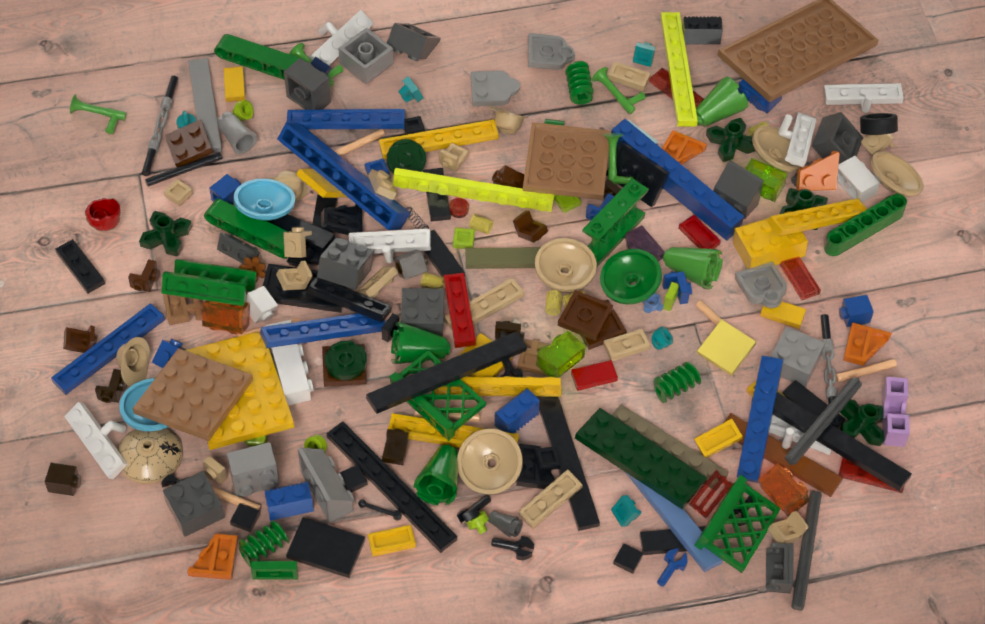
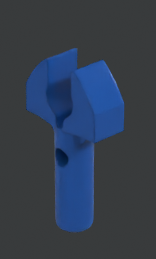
M678 548L667 552L664 561L668 563V566L657 580L659 586L664 587L675 570H685L687 567L686 553L680 561L674 562Z

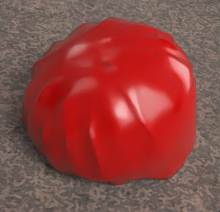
M114 198L94 200L85 210L86 221L98 231L106 232L114 229L120 221V204Z

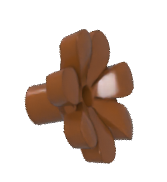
M258 256L253 257L252 260L246 257L243 259L244 264H241L239 269L257 271L256 282L258 281V276L264 278L266 274L264 271L266 268L265 263H260Z

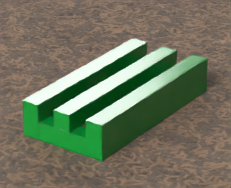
M251 561L252 579L298 580L297 561Z

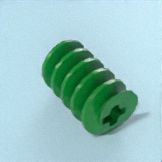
M584 61L571 63L565 70L570 99L574 104H587L592 101V94L594 92L589 65Z
M685 362L682 366L679 365L675 369L669 370L668 373H663L661 377L654 378L653 386L659 400L662 403H666V396L670 400L674 398L673 392L679 396L681 395V390L683 392L688 391V386L693 389L695 382L700 385L701 377L693 364Z
M271 521L270 527L267 525L263 526L262 532L256 530L254 532L255 537L248 535L247 541L244 539L239 540V551L249 567H251V559L260 561L259 554L267 558V549L275 553L274 545L283 548L282 540L289 544L284 530L277 522Z

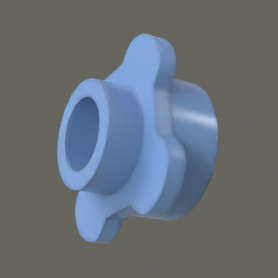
M654 293L650 298L642 302L644 305L643 310L646 313L663 310L660 295Z

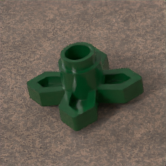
M742 118L731 120L724 128L714 126L706 131V136L711 143L721 145L718 149V155L722 162L734 159L736 150L746 154L755 152L752 137L743 135L746 130V124Z
M789 188L786 195L788 205L782 207L780 214L827 205L828 198L819 195L814 196L813 192L807 189L798 191Z
M154 211L150 218V225L153 230L143 232L139 240L140 247L151 250L163 244L166 254L178 256L182 249V244L178 238L189 234L192 228L191 220L179 218L173 221L165 213Z
M850 399L840 411L848 420L841 425L840 430L854 439L861 433L868 444L881 446L884 442V431L876 424L883 419V407L874 404L859 406L855 400Z

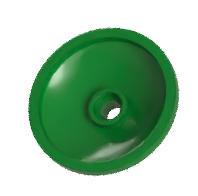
M627 249L614 254L606 261L600 273L601 287L606 296L614 302L626 305L637 304L650 298L657 291L662 280V270L658 260L649 252L640 249Z

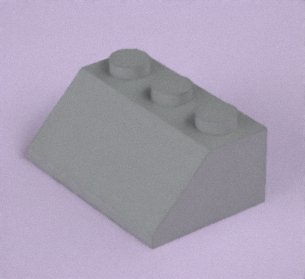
M299 448L300 471L306 482H308L309 488L328 522L353 512V495L350 490H345L343 477L340 473L336 474L334 470L335 464L331 456L327 457L322 449Z

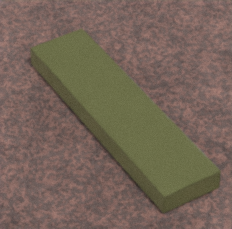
M541 247L465 248L466 269L535 268V257Z

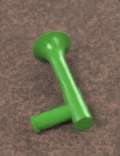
M303 43L297 44L290 51V55L299 57L305 62H312L304 52L305 45ZM337 65L329 72L330 87L334 84L331 78L343 72L341 65Z
M603 67L593 75L592 81H599L604 84L628 114H632L636 110L633 106L634 104L645 100L643 92H639V94L627 99L609 80L607 76L608 68Z
M74 94L70 105V114L76 110H83L110 117L108 126L105 129L108 134H113L118 119L125 121L127 112L84 103L77 98L76 94Z
M602 134L607 138L609 144L608 179L615 185L617 183L627 184L634 178L617 176L616 169L617 142L623 134Z

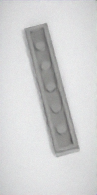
M208 58L188 60L197 121L201 119L214 151L213 153L222 152Z

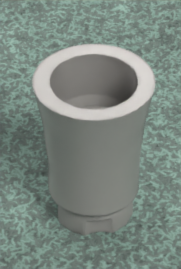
M225 112L218 118L217 124L235 153L243 154L254 147L257 141L256 134L247 128L237 116L231 112Z

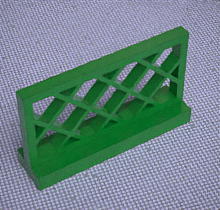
M428 350L399 374L397 372L393 373L389 377L390 384L404 379L409 374H416L428 369L422 368V363L427 359H430L434 366L442 362ZM461 379L442 386L448 387L447 394H435V390H433L432 394H423L407 401L414 410L448 441L455 436L454 432L486 406V402ZM450 388H462V395L450 394ZM447 400L446 408H437L434 405V401ZM450 400H462V408H449ZM465 400H475L478 403L473 408H465ZM449 413H461V418L453 423L449 419Z
M739 475L694 546L700 550L705 547L742 573L781 508L745 484L748 479ZM744 492L752 497L753 503H745L743 498ZM761 507L771 510L773 512L772 515L763 516ZM747 508H755L758 517H750ZM741 509L744 518H736L733 510ZM760 521L762 531H754L751 522ZM737 523H746L749 532L740 533ZM724 524H732L735 533L726 534ZM742 537H751L753 546L745 547ZM737 538L739 547L731 548L728 539ZM722 539L725 549H720L712 543L714 540ZM741 552L744 560L742 564L734 559L733 553Z

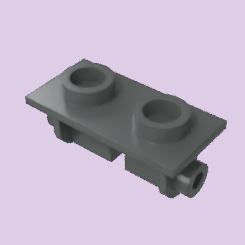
M220 233L217 250L244 264V258L249 257L252 260L253 257H259L260 255L256 247L248 244L243 245V241L233 237L232 234Z

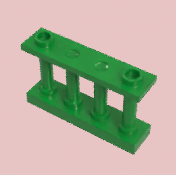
M631 179L582 229L583 233L592 238L591 243L587 247L593 252L597 267L645 218V213L638 209L636 205L649 189L634 179Z
M176 259L174 272L165 271L162 275L161 294L244 306L246 303V291L255 290L257 271Z

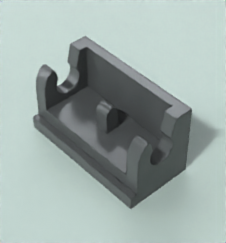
M771 543V549L766 550L765 592L790 594L793 587L794 543Z

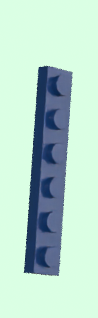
M405 109L288 110L286 123H300L307 130L405 129L406 114Z
M150 303L52 376V382L67 395L116 358L117 351L123 344H126L135 337L142 338L165 320L164 315Z
M358 313L261 327L260 335L266 348L382 332V327L386 322L385 320L379 322Z
M762 356L737 472V478L739 475H742L749 482L759 483L783 367V359Z

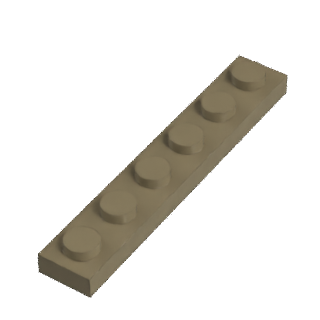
M622 404L612 414V416L706 476L705 485L714 491H717L728 477V471Z

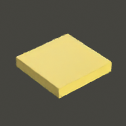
M721 319L697 350V354L732 376L755 347L756 341Z

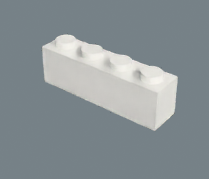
M291 320L273 323L266 326L291 323ZM293 344L270 348L287 404L293 405L310 401V392L314 390L311 379L306 377V374H309L306 361L302 362L301 359L304 356L302 345Z

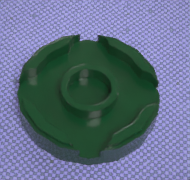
M401 139L389 148L386 156L387 166L393 174L395 168L422 172L426 163L425 151L420 144L413 140Z
M352 341L337 342L325 354V368L336 379L352 380L357 378L365 371L367 366V355L364 348L354 344Z

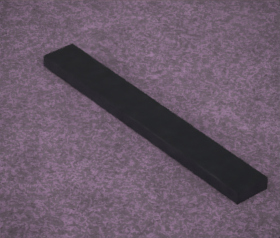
M514 332L366 394V399L375 413L378 414L526 351L527 346L519 335Z
M777 392L773 415L805 434L818 416ZM831 424L816 440L899 492L911 478L912 473Z
M536 396L539 399V412L550 446H556L561 463V467L558 469L560 475L569 470L583 485L577 493L568 499L577 529L582 531L599 527L600 521L559 398Z
M344 421L326 433L327 438L354 466H359L363 475L440 553L457 541V535Z

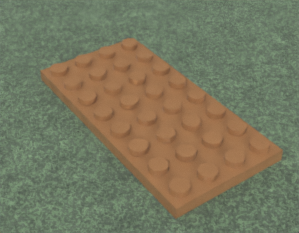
M816 0L718 50L717 55L767 101L771 102L877 46L879 40L833 0Z

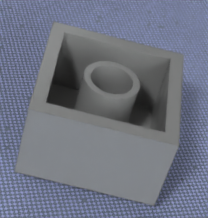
M365 28L338 48L339 63L365 84L394 64L393 48L368 28Z
M786 326L770 357L783 359L781 378L791 382L796 380L806 388L822 356L825 342Z
M270 442L227 453L230 475L236 496H249L254 492L269 491L279 487L277 466Z

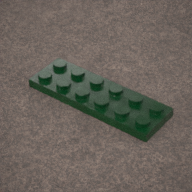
M601 408L575 434L574 439L682 510L706 483V476Z

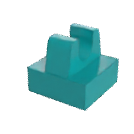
M637 42L633 62L651 67L656 47H653L648 42H644V44Z
M409 76L402 80L404 86L398 92L406 103L413 99L418 103L424 98Z
M628 495L621 496L611 508L621 527L628 526L642 513L640 510H637L635 501L631 500Z

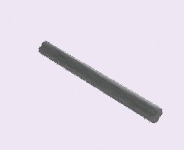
M859 378L850 379L788 452L785 460L789 465L797 464L861 388L862 382L859 381Z
M812 490L809 495L805 519L808 529L802 538L791 606L794 610L802 611L805 606L822 493Z

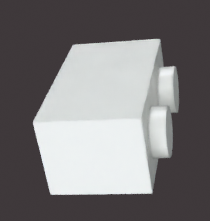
M856 156L838 165L837 183L852 199L859 198L861 202H864L877 195L880 182Z

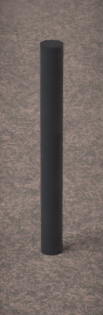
M220 152L147 178L145 183L149 187L222 160Z

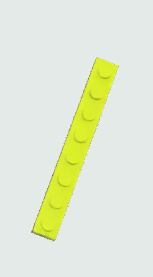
M661 12L660 20L677 127H697L698 120L680 12Z
M395 168L393 186L402 189L432 192L440 195H450L539 211H552L554 194L523 191L522 188Z

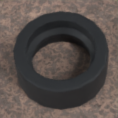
M892 113L863 115L860 117L861 133L867 135L895 133L898 131L897 115Z

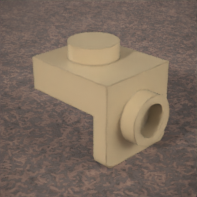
M891 134L868 135L861 141L872 156L876 152L883 151L889 145L892 148L895 146L891 141L894 139Z
M451 143L446 151L441 149L439 152V164L456 172L469 156V151Z
M292 227V231L284 232L285 257H306L305 236L312 235V231H304V227Z
M301 261L297 268L279 269L276 276L283 290H300L307 287L312 278V272L306 261Z
M794 511L787 519L772 523L768 530L778 543L789 544L798 541L808 529V525L800 514Z

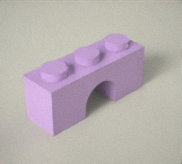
M886 377L882 388L883 445L905 447L910 434L909 415H906L908 378Z

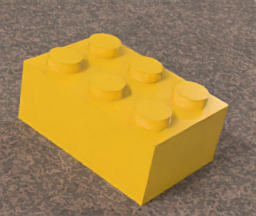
M769 218L735 228L733 245L746 268L749 269L772 261L776 266L805 257L808 240L803 232L778 236L768 224Z

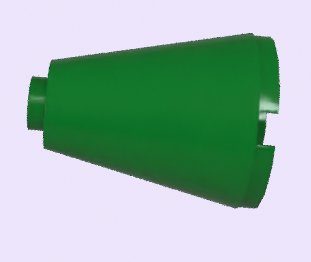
M403 322L396 323V326H399V328L393 331L391 353L395 354V359H391L392 364L413 363L428 350L438 359H444L446 355H449L450 343L447 342V338Z
M450 445L438 447L416 477L413 485L417 490L416 494L426 503L437 506L439 503L449 505L455 500L458 488V451Z

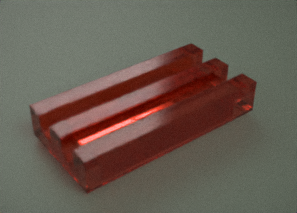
M717 470L712 473L688 504L704 518L709 516L733 485L731 481L726 480V477L721 476ZM717 478L719 481L711 489V491L700 503V505L697 506L695 503L706 491V489L713 482V480ZM723 483L725 487L717 495V497L710 504L707 510H702Z

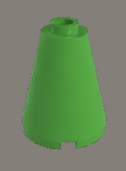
M728 76L722 78L696 108L698 126L706 127L748 108L745 94L739 93L737 90L739 86L733 79Z
M671 247L665 251L663 261L668 268L675 272H684L688 280L707 290L712 289V281L717 282L723 264V259L719 258V254H722V252L717 249Z

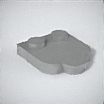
M528 34V67L560 70L565 67V64L574 61L575 52L572 47L567 46L564 38L554 35Z
M504 71L471 72L473 106L506 105L510 102L511 96L516 95L520 89L519 81L510 78L508 73Z
M773 261L735 273V280L751 303L762 304L767 308H776L781 304V297L786 294L787 284Z

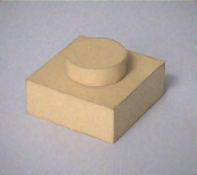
M178 179L163 191L164 196L178 206L193 194L192 188Z
M208 456L203 461L204 473L210 480H216L222 484L227 479L225 467L211 456Z

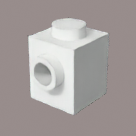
M262 286L246 295V303L243 307L254 323L262 320L265 322L271 319L278 305L265 286Z

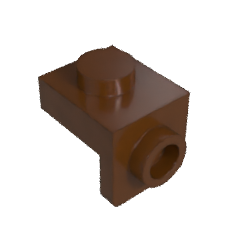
M504 165L500 170L495 171L492 181L493 184L523 189L524 174Z
M525 210L513 220L518 237L535 243L548 232L547 226L534 221L528 210Z
M148 259L142 275L130 273L128 276L130 287L137 291L150 292L154 282H157L160 276L157 262Z
M90 325L87 331L66 327L63 349L80 353L86 352L97 343L98 335L95 334V326Z

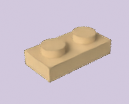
M615 61L608 74V78L610 81L644 91L651 73Z
M372 169L368 177L375 193L393 200L397 193L389 175L382 170L376 171Z
M383 266L356 292L374 298L379 294V290L383 286H387L393 281V277L398 271L394 266Z
M643 329L607 339L603 342V346L612 362L650 350L651 346Z

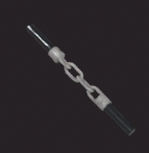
M174 75L171 76L165 97L162 99L161 111L156 121L154 135L148 144V153L141 172L143 176H149L155 154L158 153L163 126L166 123L168 111L171 110L172 98L178 82V77ZM161 116L164 118L163 123L160 122Z
M823 314L821 315L822 341L825 342L822 356L827 361L828 368L824 371L825 383L829 385L826 389V398L828 399V404H830L837 396L838 390L833 387V384L836 382V371L831 367V360L834 358V348L830 333L829 316ZM827 372H833V381L831 378L828 381ZM838 415L830 423L834 427L839 426Z

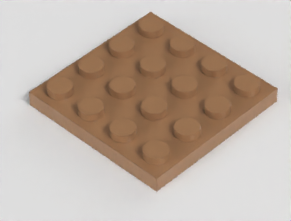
M532 122L523 191L603 200L609 144L607 138L602 134L611 133V131Z
M178 348L135 404L133 412L136 415L209 441L251 384L253 377L252 374Z

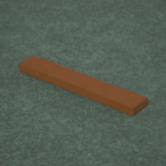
M730 413L724 422L733 419L743 436V439L737 443L743 446L748 423ZM768 435L764 459L832 497L841 484L842 477L804 455L797 464L789 465L785 460V456L792 448L784 449L782 442Z

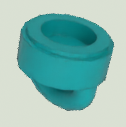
M183 111L182 115L176 120L178 129L196 122L195 117L186 111Z
M661 326L654 331L651 341L654 348L661 350L673 343V337L666 327Z

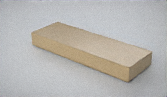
M566 470L519 510L518 514L534 529L577 493L583 485L569 470Z

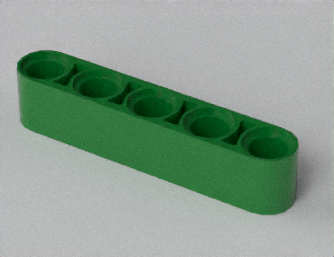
M224 34L214 48V53L223 60L285 80L284 71L299 59V57L230 34Z
M893 194L831 230L826 237L825 253L829 256H838L901 219L907 205L906 197L900 194Z
M215 199L204 213V218L210 224L280 258H288L284 254V232L288 231L267 221L250 218L241 213L236 206L221 199Z

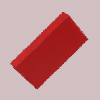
M695 215L679 224L678 229L698 248L714 249L721 243V240Z
M612 360L571 370V376L577 391L618 381Z

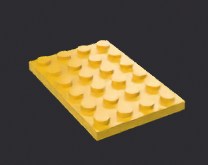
M260 331L185 350L252 374L253 381L212 438L207 441L209 450L295 428L269 348H266Z

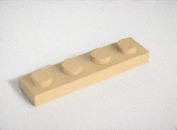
M513 278L508 279L469 302L473 325L524 296L523 289ZM447 314L444 316V322L452 330L450 315Z

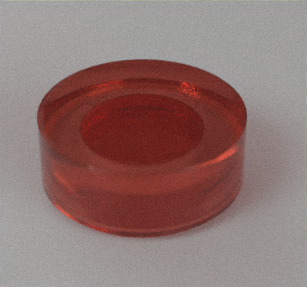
M455 198L450 201L451 216L463 218L468 214L469 204L465 199Z

